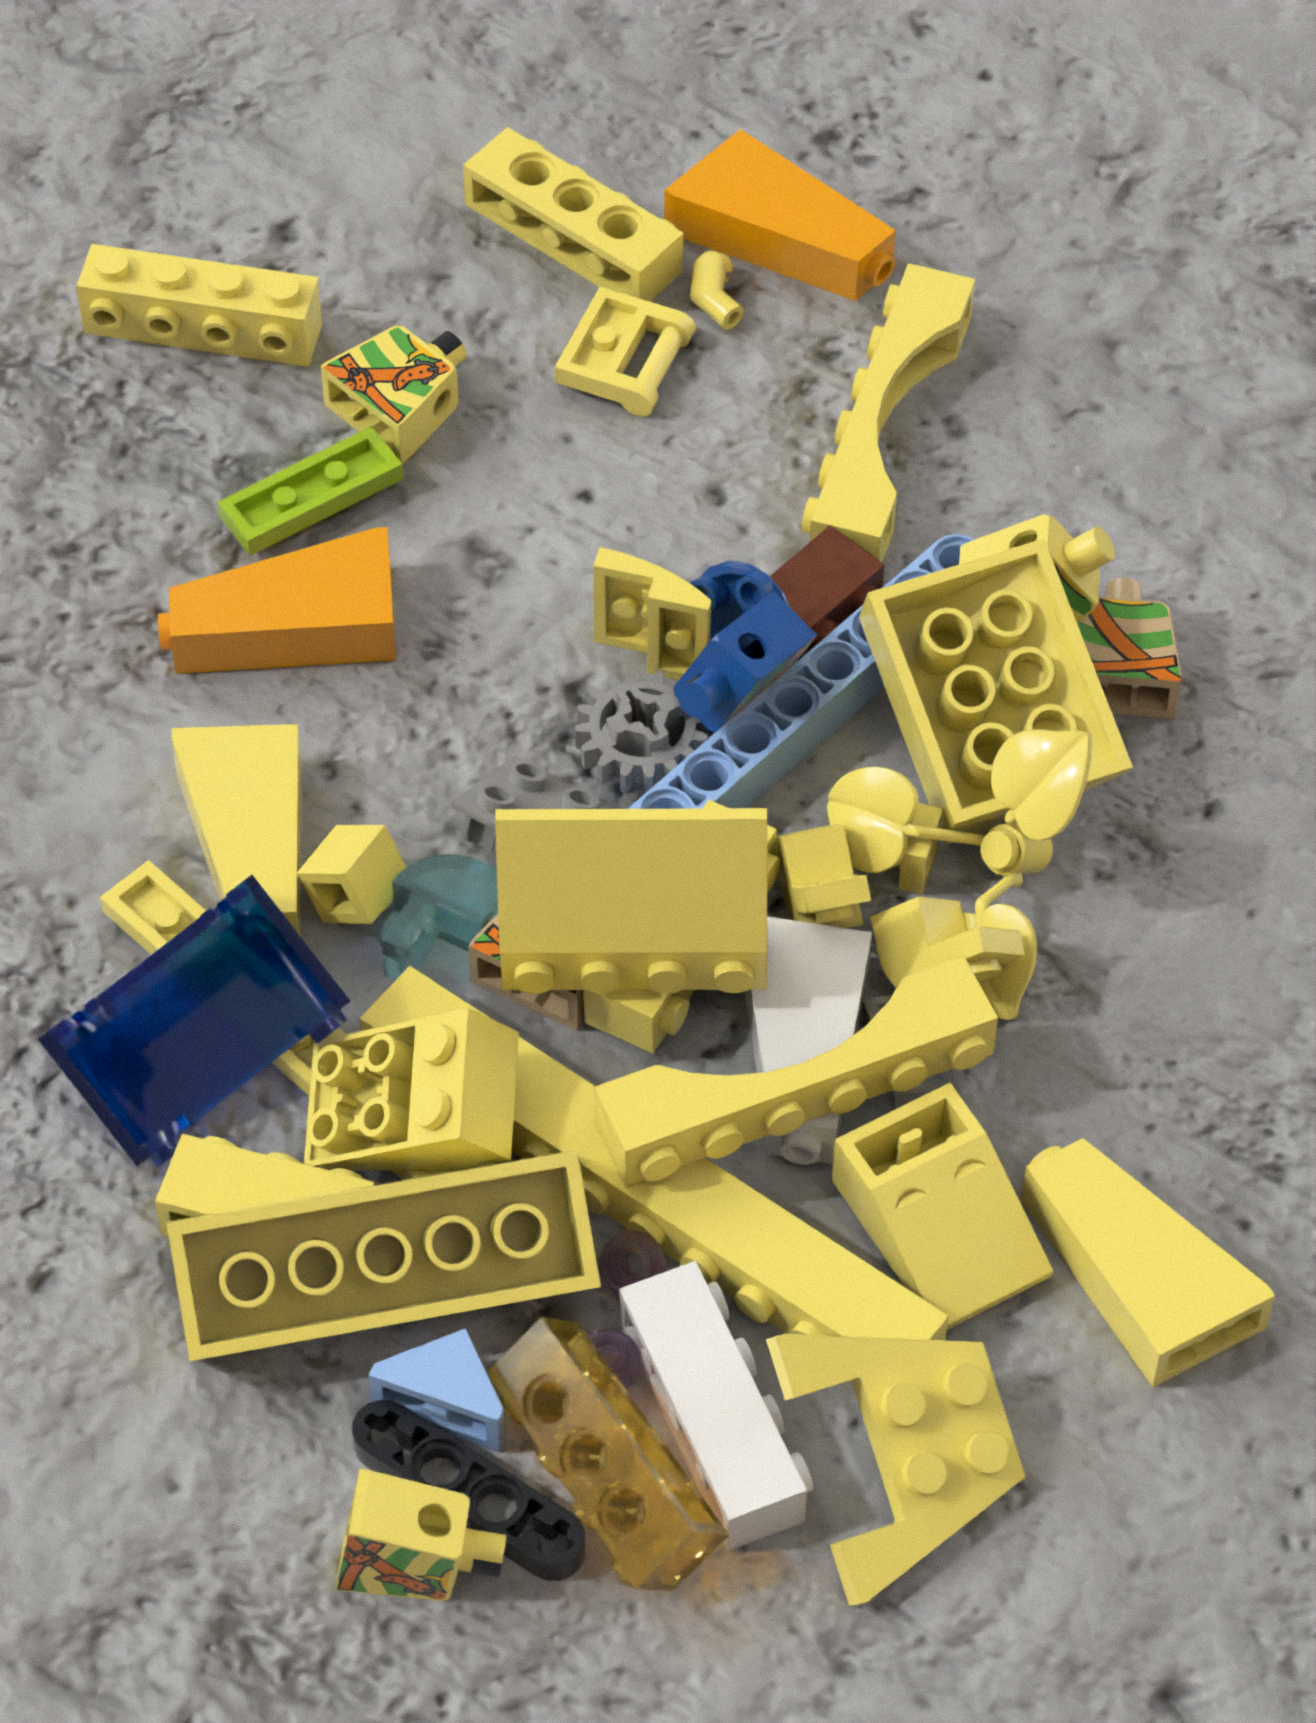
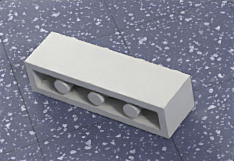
M696 1261L620 1288V1324L727 1552L805 1522L807 1494L813 1492L810 1472L799 1452L789 1454L783 1442L781 1434L785 1433V1427L781 1412L772 1395L761 1396L753 1380V1377L757 1376V1369L747 1342L743 1337L734 1340L725 1322L729 1320V1310L719 1285L715 1281L707 1284Z

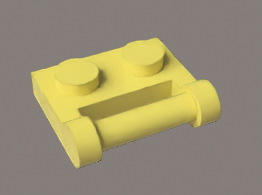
M599 286L554 367L555 383L621 403L625 410L635 416H648L658 401L657 389L680 347H685L689 344L696 330L695 322L690 316L679 310ZM650 331L658 334L659 338L638 377L634 378L623 374L645 332Z

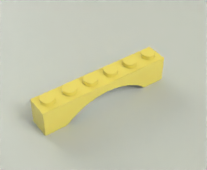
M908 263L900 286L895 284L889 286L883 308V318L887 319L884 327L875 325L867 351V359L871 360L868 369L859 367L851 392V401L855 402L852 411L843 410L841 412L835 433V444L839 445L835 455L826 453L818 479V488H822L819 499L809 497L804 510L801 532L810 534L809 542L828 526H832L876 559L883 562L894 532L897 492L883 465L878 447L879 436L893 408L912 387L933 371L957 359L972 318L974 278Z
M962 956L903 977L888 1003L863 1029L836 1048L803 1063L769 1072L729 1076L690 1073L661 1065H654L595 1086L594 1123L625 1187L643 1180L658 1181L670 1176L679 1167L706 1157L717 1159L728 1156L735 1152L742 1144L770 1134L772 1136L789 1134L799 1128L804 1122L831 1112L835 1114L850 1112L859 1107L865 1100L892 1090L897 1092L911 1090L920 1085L926 1078L953 1068L965 1070L974 1067L987 1056L994 1054L998 1016L968 962Z

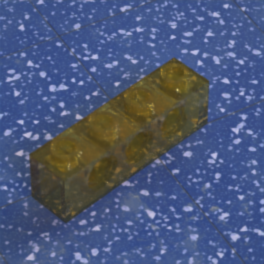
M541 1317L487 1372L501 1393L499 1401L503 1410L512 1420L524 1426L538 1447L535 1450L537 1459L550 1474L562 1481L575 1500L572 1505L575 1514L586 1527L598 1533L612 1554L610 1562L613 1569L628 1585L636 1589L674 1591L730 1536L578 1322ZM565 1395H567V1409L563 1415L562 1404ZM604 1447L605 1461L601 1469L599 1464V1456L602 1448ZM641 1500L643 1503V1517L641 1522L638 1523L637 1507Z

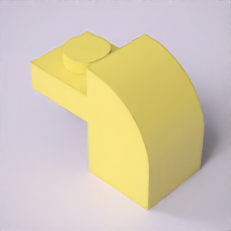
M844 824L827 825L777 835L776 856L782 860L778 877L790 920L840 928L862 926L863 920L859 903L871 901L867 876L854 875Z
M916 897L870 917L881 966L887 978L896 988L905 976L962 956L965 957L978 981L1000 975L1002 973L1000 965L1025 956L1020 930L978 926L966 931L961 903L957 900Z

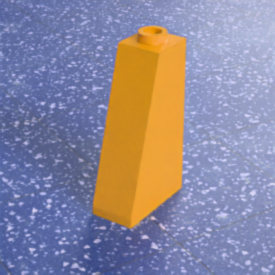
M742 129L738 130L664 190V219L683 232V239L856 301L873 286L878 287L882 285L894 270L896 263L894 257L895 229Z
M388 527L372 528L170 587L169 613H158L160 649L172 650L175 674L395 661L396 651Z

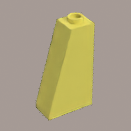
M298 724L172 728L171 738L177 777L230 932L249 949L258 952L268 953L278 951L281 948H301V881L296 874L301 868L302 755Z
M1084 1138L1064 1148L1060 1146L1049 1147L1037 1154L1029 1165L1026 1166L1021 1196L1022 1203L1152 1388L1267 1329L1275 1299V1294L1270 1287Z

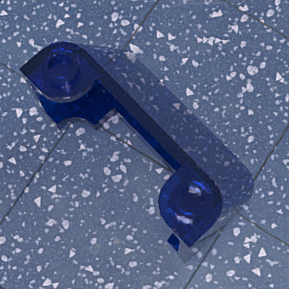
M252 874L225 894L226 897L216 904L217 907L213 910L209 908L196 921L96 998H92L84 1004L82 1011L78 1010L69 1018H64L38 1038L39 1042L137 1167L148 1158L152 1160L157 1168L174 1155L182 1135L181 1132L308 1034L318 1044L348 1021L340 1009L347 1005L350 999Z

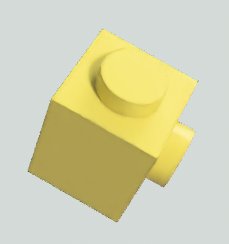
M336 825L296 873L322 922L372 924L379 914L390 906L395 894L411 875L385 825Z

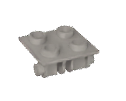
M517 757L509 760L451 803V808L459 811L454 826L462 831V838L490 852H494V855H496L495 809H618L600 800L593 791L574 787L547 773L541 765L532 761L521 760Z

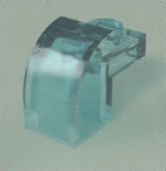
M444 854L424 858L401 871L392 881L394 911L384 922L378 940L379 946L382 947L384 975L396 980L409 966L418 970L438 939L468 951V945L472 939L498 914L497 868L472 857Z

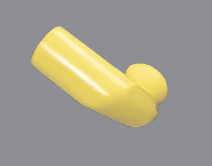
M707 251L699 255L693 263L690 298L695 305L723 329L729 330L740 322L744 314V308L723 290L724 284L729 280L726 272H733V264L727 255L716 251Z

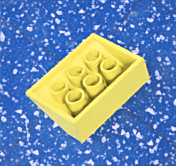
M1044 539L867 593L859 620L928 804L943 809L941 829L985 833L996 825L1007 824L1005 822V815L1010 809L1002 805L995 798L991 786V774L998 750L1005 741L1019 732L1028 730L1090 732L1092 734L1091 762L1084 791L1132 770V763ZM943 841V844H944V845L953 843V842Z
M767 808L495 809L499 949L503 990H520L529 994H540L549 990H587L597 994L610 993L615 990H654L667 994L676 993L681 990H721L727 993L767 990Z

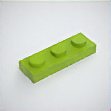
M370 426L218 501L219 518L248 555L251 556L404 480L403 464L374 428Z

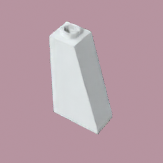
M767 917V990L745 991L756 1073L769 1072L808 1061L836 1048L858 1032L862 999L864 998L869 970L872 932ZM831 1112L804 1122L799 1128L789 1134L782 1136L767 1135L768 1155L781 1156L796 1164L808 1165L819 1162L833 1165L835 1139L839 1137L843 1114Z

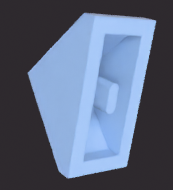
M466 1329L374 1363L369 1373L371 1402L377 1400L395 1401L451 1436L500 1453L505 1442L503 1407Z

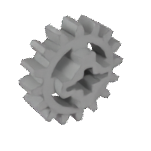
M632 669L630 681L622 683L614 674L607 676L606 692L591 687L588 690V705H578L575 747L576 749H581L582 765L584 768L597 766L598 782L601 784L616 777L620 779V792L627 793L632 788L633 783H642L646 793L655 785V782L665 777L710 737V730L698 718L691 717L683 711L673 690L677 682L672 686L666 685L664 671L658 670L653 675L652 680H643L639 669ZM683 733L682 737L678 741V734Z

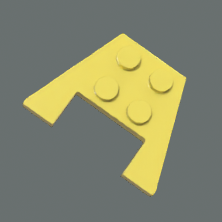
M782 1334L766 1339L785 1401L846 1381L852 1382L895 1521L892 1524L830 1544L849 1606L859 1605L871 1600L1026 1477L983 1342Z

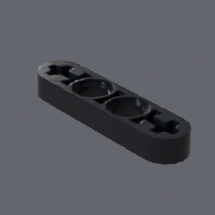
M377 1400L366 1404L357 1412L352 1422L353 1447L357 1458L367 1468L375 1472L465 1494L470 1498L466 1528L505 1534L504 1556L539 1578L547 1581H561L573 1576L581 1568L585 1560V1530L581 1521L572 1512L400 1403L392 1400ZM390 1426L396 1428V1438L399 1445L389 1439H383L378 1445L372 1444L371 1430L373 1428L379 1432H385ZM403 1448L411 1452L406 1465H404ZM434 1458L450 1459L460 1469L457 1478L445 1485H433L426 1482L421 1477L420 1471L424 1464ZM491 1494L509 1496L517 1506L514 1514L501 1522H491L484 1519L478 1514L476 1508L483 1498ZM530 1514H534V1532L525 1527ZM559 1534L566 1536L567 1552L555 1548L549 1555L542 1553V1541L539 1535L551 1541L556 1539Z

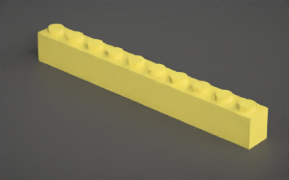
M409 966L360 1017L361 1031L465 1008H470L484 1016L487 1015ZM519 1037L512 1153L519 1156L520 1159L565 1151H578L588 1211L596 1215L605 1213L626 1227L629 1235L639 1245L652 1251L659 1249L679 1262L681 1266L696 1261L706 1283L715 1281L722 1292L735 1300L737 1306L745 1315L759 1323L768 1321L786 1334L946 1340L949 1317L947 1314L707 1158L681 1166L664 1179L658 1181L643 1180L625 1187L594 1123L595 1086Z

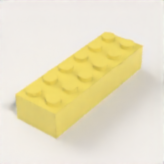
M578 1151L559 1152L166 1222L189 1362L601 1287Z

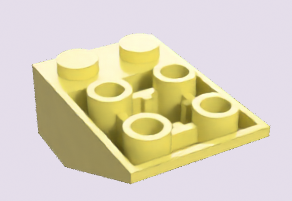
M470 1008L314 1041L304 1164L330 1171L335 1168L348 1170H461L511 1160L519 1032Z
M951 1083L835 1139L832 1182L904 1287L949 1316L947 1330L1053 1276L1054 1271L987 1133Z

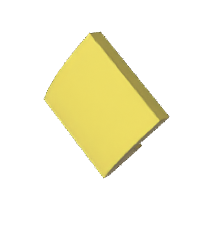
M599 547L593 565L594 642L647 653V674L654 675L660 670L664 671V677L680 680L710 642L711 600L696 587L660 566L623 552Z

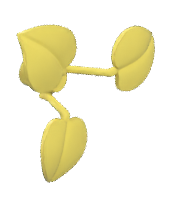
M1028 730L1013 735L1003 743L993 762L991 786L995 798L1010 810L1005 815V822L1007 824L996 825L988 833H971L911 824L910 822L918 807L917 790L908 778L889 768L865 767L849 772L834 784L828 795L827 813L830 825L844 824L852 866L860 871L882 873L894 868L901 862L906 853L908 835L915 838L978 845L981 847V857L988 868L996 874L1003 875L1001 881L976 900V913H963L966 931L978 926L1020 930L1025 956L1000 965L1002 971L1000 975L978 981L1000 1019L1012 1020L1018 1016L1021 999L1033 976L1036 965L1037 940L1030 920L1019 909L1008 904H995L992 906L990 904L1011 887L1021 886L1023 883L1022 875L1037 874L1043 871L1050 863L1053 854L1051 838L1061 833L1069 825L1077 811L1086 786L1092 752V734L1087 731Z

